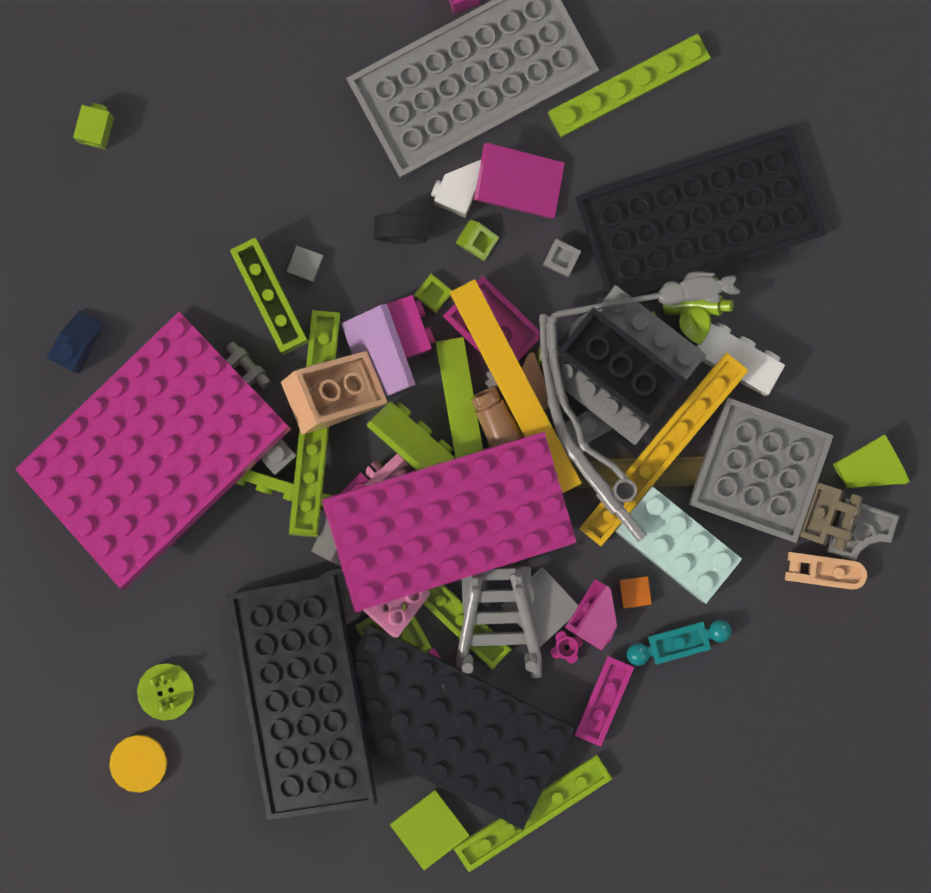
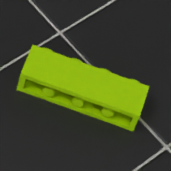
M256 237L231 249L230 252L279 351L286 355L308 344L309 341Z

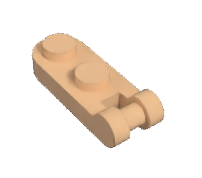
M788 552L787 560L790 561L789 572L785 574V580L844 589H858L866 582L867 571L859 562ZM801 562L809 563L808 575L800 574Z

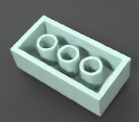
M653 486L629 513L645 531L647 536L638 542L622 522L615 530L624 540L705 604L742 560V558Z

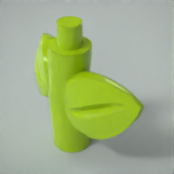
M720 295L721 299L716 303H710L704 299L692 302L683 301L675 305L663 304V311L666 316L680 315L679 325L682 332L691 341L701 345L709 333L711 315L721 316L723 311H732L733 300H723V297Z

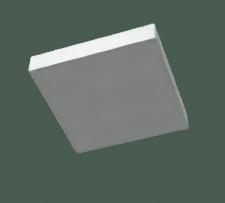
M543 567L531 576L532 611L530 612L539 647L570 620L578 607V604ZM516 601L504 602L501 605L505 611L518 610ZM517 623L523 629L522 623Z

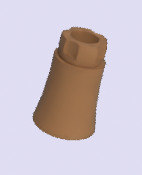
M495 387L482 390L471 398L489 448L524 437L504 399L500 398Z

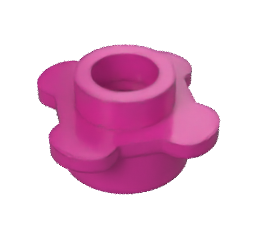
M564 631L558 632L555 636L557 640L555 647L551 649L552 657L555 659L560 657L566 659L568 663H575L578 660V649L583 644L582 639L579 636H568ZM565 645H569L568 650L564 649Z

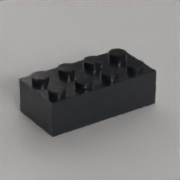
M594 307L591 308L557 352L561 358L649 426L652 425L686 382L685 377Z

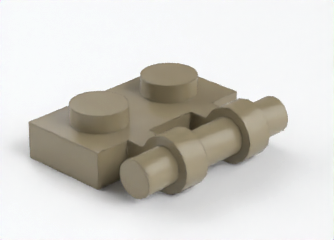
M817 482L799 537L826 546L831 535L837 537L833 548L844 552L847 542H851L853 536L851 530L855 519L860 516L862 511L859 507L863 497L852 494L849 504L842 502L845 493L843 490ZM838 511L845 513L840 529L833 527Z

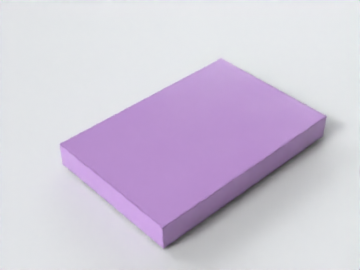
M387 304L377 306L341 323L352 355L363 351L368 352L385 397L416 385Z

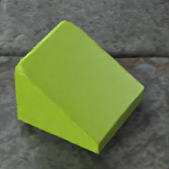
M470 220L457 239L456 244L485 261L499 237L481 223Z

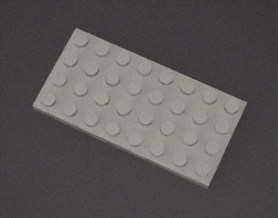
M491 0L346 79L401 179L599 73V69L561 0Z

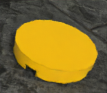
M137 734L125 738L116 745L111 753L109 767L113 779L120 787L127 791L140 793L151 790L161 782L167 770L168 760L163 747L157 740L147 735Z

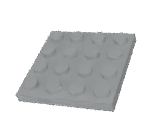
M615 285L602 303L632 297ZM638 302L598 310L685 377L686 381L706 357L704 352ZM559 357L565 391L636 446L651 426L647 425L567 361Z
M726 397L688 505L797 543L834 435Z

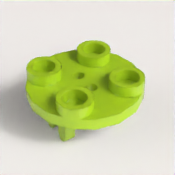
M170 663L157 664L148 669L140 678L137 688L138 702L142 709L152 718L163 721L176 719L184 714L193 704L195 694L194 684L188 672L180 665ZM170 687L174 689L173 692H169ZM159 691H162V696L158 695Z

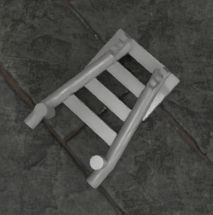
M527 559L463 578L462 596L463 613L465 614L456 656V667L462 669L465 674H470L473 671V657L469 654L470 646L527 644L529 652L524 657L526 670L531 672L532 678L542 677V656L530 612L532 611L531 565ZM487 580H511L513 589L481 590L482 582ZM516 601L518 610L477 612L478 603ZM522 623L524 631L473 633L474 624Z

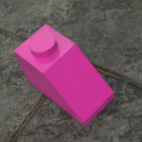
M595 579L565 628L601 651L612 640L614 631L617 628L611 588Z

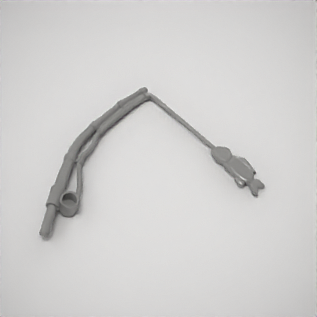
M689 272L680 283L675 281L665 283L659 290V293L560 310L552 313L550 317L543 313L539 317L540 360H542L548 396L547 401L561 444L567 451V456L571 461H574L584 478L596 491L597 498L612 515L615 514L638 542L645 538L647 534L624 508L625 503L635 499L637 495L636 485L617 464L590 448V445L584 440L583 429L576 415L569 407L559 355L557 354V318L589 312L592 307L601 310L658 299L660 303L667 305L704 299L707 302L716 303L720 301L719 294L722 291L728 294H739L741 292L734 286L736 276L734 275L718 280L713 278L716 275L715 273ZM560 405H562L574 425L579 447L573 442L565 426ZM584 451L611 468L621 479L615 484L614 489L595 470L584 455Z

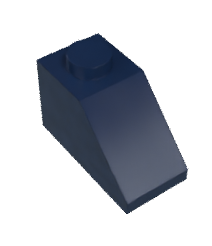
M78 311L60 332L47 359L79 374L105 324Z

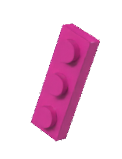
M610 656L606 657L574 733L575 736L600 747L602 746L634 670L633 666Z

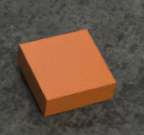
M648 576L619 580L623 608L652 605Z

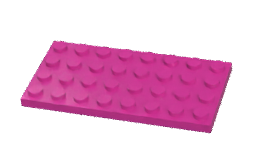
M545 432L536 433L321 499L355 612L577 543Z

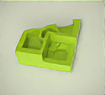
M885 434L832 463L846 488L896 485L910 482Z

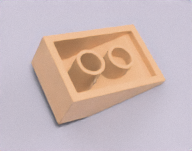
M367 351L295 370L281 382L302 435L327 428L388 403Z

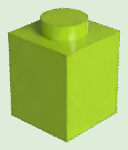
M91 103L90 107L81 105L73 138L80 144L106 150L114 120L113 115L107 111L108 108L100 104Z

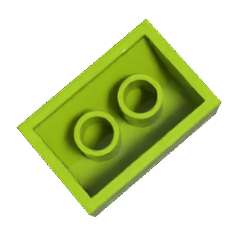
M390 401L367 424L376 435L416 470L454 459L451 455L454 449L442 439L436 442L430 436L433 431L421 420L416 424L408 416L412 412L401 402L395 405Z

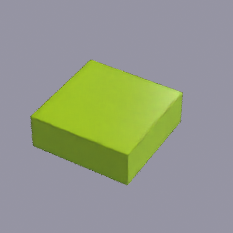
M430 274L414 294V297L436 314L450 297L449 292L453 290L433 274Z

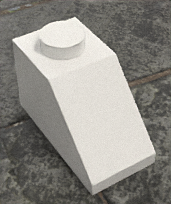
M481 160L445 174L442 182L437 180L431 196L435 197L434 205L466 218L475 196Z

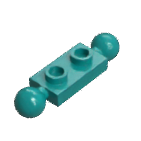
M716 620L710 625L709 629H705L704 622L701 621L647 636L650 645L632 644L627 650V659L635 666L644 665L649 657L652 656L656 665L710 650L709 640H714L718 643L726 642L731 637L732 629L729 623L724 620Z

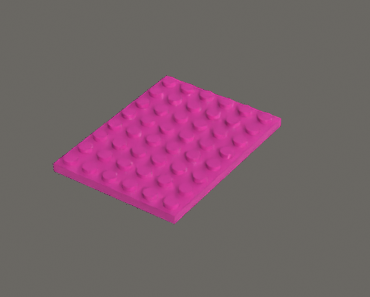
M178 312L15 470L120 589L125 590L283 438L291 428L202 334Z

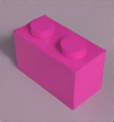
M413 295L388 303L387 306L406 359L408 360L432 351L430 344L435 343L430 326L426 328L423 326L421 317L426 315L421 301H414Z

